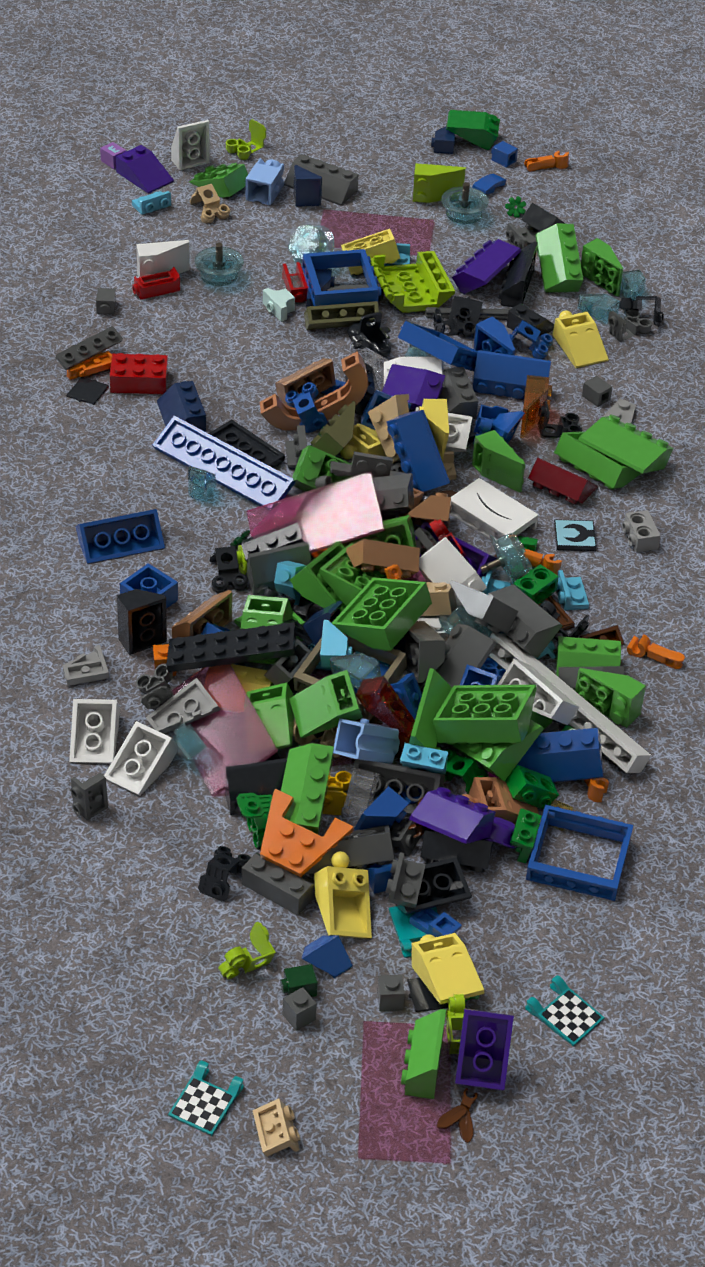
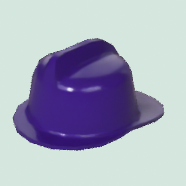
M494 817L490 837L482 840L497 842L516 849L517 847L511 844L515 824L505 819Z

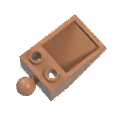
M475 777L469 794H463L473 803L487 805L488 809L496 812L495 817L505 819L516 824L521 808L539 814L537 807L513 799L506 782L497 777Z

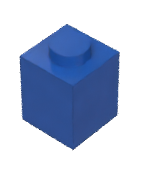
M502 141L492 148L491 160L507 168L517 161L518 148Z

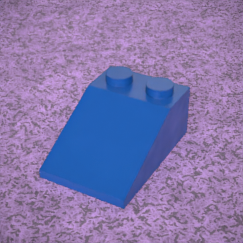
M494 317L476 324L474 350L515 355L516 349L504 324Z

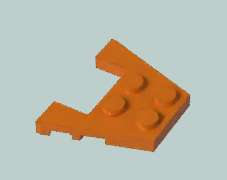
M275 789L260 856L302 877L323 858V855L331 848H335L338 845L337 843L346 835L349 836L354 829L352 825L334 818L325 835L320 836L285 819L284 816L294 802L292 796Z

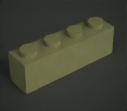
M378 301L307 307L304 312L306 330L350 327L355 323H360L362 316L379 312ZM371 318L368 321L374 322L375 318Z

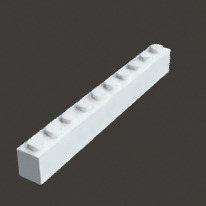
M491 634L490 638L497 643L489 655L505 670L508 669L514 658L531 665L579 707L569 722L574 729L598 728L601 738V751L626 773L642 772L652 756L506 634Z

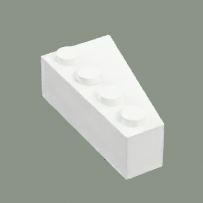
M515 658L497 684L536 685L537 689L532 711L566 725L569 724L579 709L572 700L531 665Z

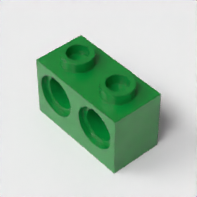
M540 564L536 568L531 569L522 578L517 579L514 585L534 602L540 604L557 591L559 576Z
M519 765L505 780L513 799L543 810L545 805L550 806L559 796L551 777Z

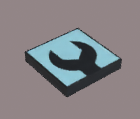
M554 519L556 550L596 551L593 520Z

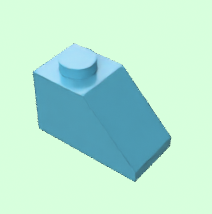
M291 561L277 563L274 580L276 591L295 599L294 605H299L301 594L294 589L290 579L306 565Z
M324 620L320 651L321 665L326 668H348V659H352L353 648L349 646L348 638L329 620Z

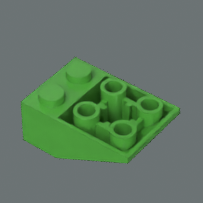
M232 163L228 166L222 164L217 167L211 165L206 167L204 172L194 175V179L189 181V183L197 187L212 184L219 197H230L246 186L248 172L245 164L237 165V163Z
M598 238L583 245L581 258L583 277L590 279L596 285L601 286L609 293L618 297L623 267L610 245Z
M495 430L475 436L472 461L475 469L483 477L517 492H522L525 469L524 460L514 452L513 448Z
M310 445L302 450L292 476L295 481L294 487L313 494H320V490H317L315 486L316 479L320 476H330L333 489L336 482L357 479L353 476H337L331 473V461L351 463Z
M248 595L243 610L241 629L277 625L292 619L293 611L289 599ZM278 658L250 662L274 664Z
M579 668L575 691L599 712L612 719L614 723L627 728L641 714L646 685L628 675Z
M348 670L327 676L289 698L301 738L337 727L339 718L354 721L363 718Z
M288 683L247 692L245 713L250 755L292 746L295 717L289 698L294 695Z

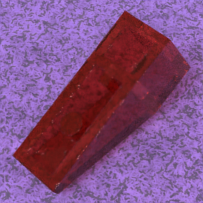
M385 676L363 679L356 696L364 708L389 727L398 729L399 734L403 737L409 738L415 719Z

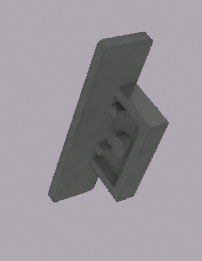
M111 326L56 354L55 358L65 370H68L122 342L123 338Z
M354 452L351 464L334 461L330 463L331 473L337 476H353L356 479L406 474L391 471L393 458L361 452Z

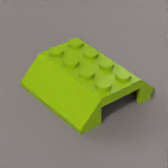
M434 251L418 252L416 264L384 266L385 255H374V258H370L371 266L374 268V273L385 296L402 313L425 311L427 307L439 308L455 294V289Z

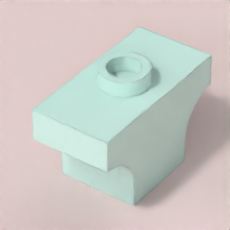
M270 288L263 290V304L268 312H272L280 321L287 320V314L295 311V297L286 288L282 290H272Z

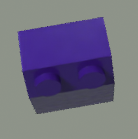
M143 145L136 146L116 156V172L148 194L174 182V179L153 152Z
M392 364L382 392L391 396L409 394V400L407 401L411 404L410 409L416 411V407L422 406L423 399L440 398L445 384V375L427 369Z
M464 1009L455 1084L505 1090L514 1015Z

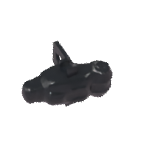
M381 311L362 316L360 323H355L347 329V334L354 341L351 344L354 349L361 348L372 356L385 358L391 354V347L388 344L390 336L387 334L391 330L388 327L380 328ZM371 318H375L374 322H370L368 320Z

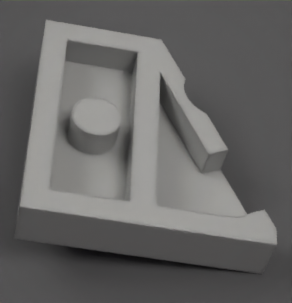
M96 645L94 651L88 655L83 653L75 660L63 665L67 686L109 678V671L100 645Z

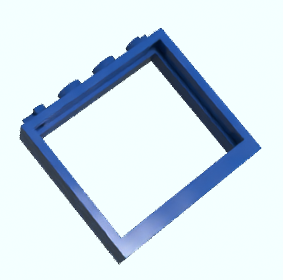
M365 249L303 254L302 270L313 306L378 301V296L381 295V288L378 287L377 276H374V268L370 266V256H367ZM361 266L369 287L321 291L315 269Z
M405 321L401 326V331L398 335V338L450 365L464 367V369L475 372L478 351L439 331Z
M545 805L528 863L526 880L615 901L631 841L633 825L605 819L600 816L584 814L579 811ZM548 825L623 842L613 880L538 863Z

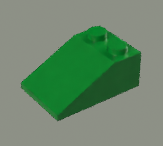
M449 110L446 130L485 150H489L498 137L500 119L487 112Z

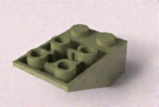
M354 401L349 406L345 404L338 411L340 415L335 414L329 420L331 425L326 424L319 432L321 436L317 435L310 442L313 447L336 456L353 437L356 404Z

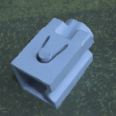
M260 158L246 177L245 200L259 201L262 204L271 206L284 186V180L282 179L284 164L273 159L264 162Z
M339 718L334 743V754L359 760L392 764L400 744L399 730L369 723V719L361 718L360 721Z

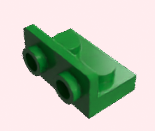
M523 808L518 813L511 844L517 846L516 852H519L517 861L526 863L533 849L542 815Z

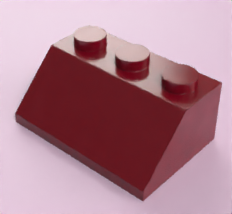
M538 457L528 477L529 480L533 481V486L539 489L546 487L550 489L549 493L557 497L562 494L566 496V501L575 505L577 502L583 504L598 488L597 485L589 480Z

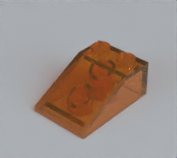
M527 375L520 438H524L538 424L540 418L538 416L539 407L543 405L544 401H547L550 410L551 400H547V396H551L552 385H549L550 377Z

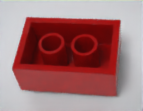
M112 354L110 393L164 394L166 392L168 355Z

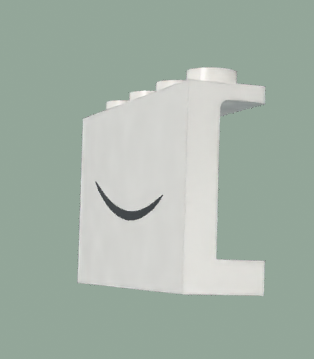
M480 478L451 497V515L505 550L512 544V538L526 528L530 527L534 530L537 528V513Z

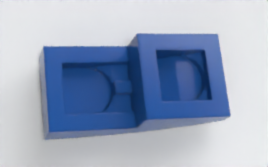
M494 173L489 174L475 182L472 188L483 194H492L496 187L505 185L506 179Z
M431 908L414 913L409 921L410 924L422 932L435 937L456 933L462 927L459 922L447 913L443 912L439 915Z

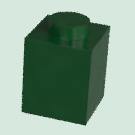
M312 964L284 969V979H280L283 994L287 993L288 996L303 987L311 997L317 996L318 982Z

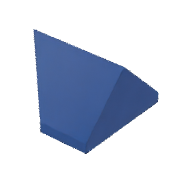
M372 864L362 868L363 870H368L369 885L373 894L386 891L388 880L391 877L392 864Z
M323 935L304 947L302 959L329 973L333 978L353 967L339 935Z

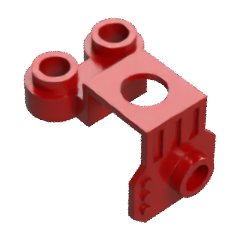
M441 519L429 523L440 541L444 537L448 540L453 539L461 551L460 554L463 557L466 556L455 536L449 533Z

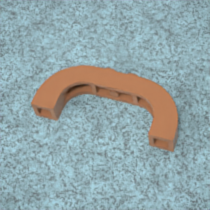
M358 351L341 359L343 372L348 378L345 385L314 402L318 412L324 413L327 421L335 414L340 415L338 411L345 404L349 406L354 401L356 406L363 399L367 391L368 377L366 366ZM276 394L260 401L261 415L274 427L289 431L297 430V426H300L301 419L297 414L296 408L284 404Z

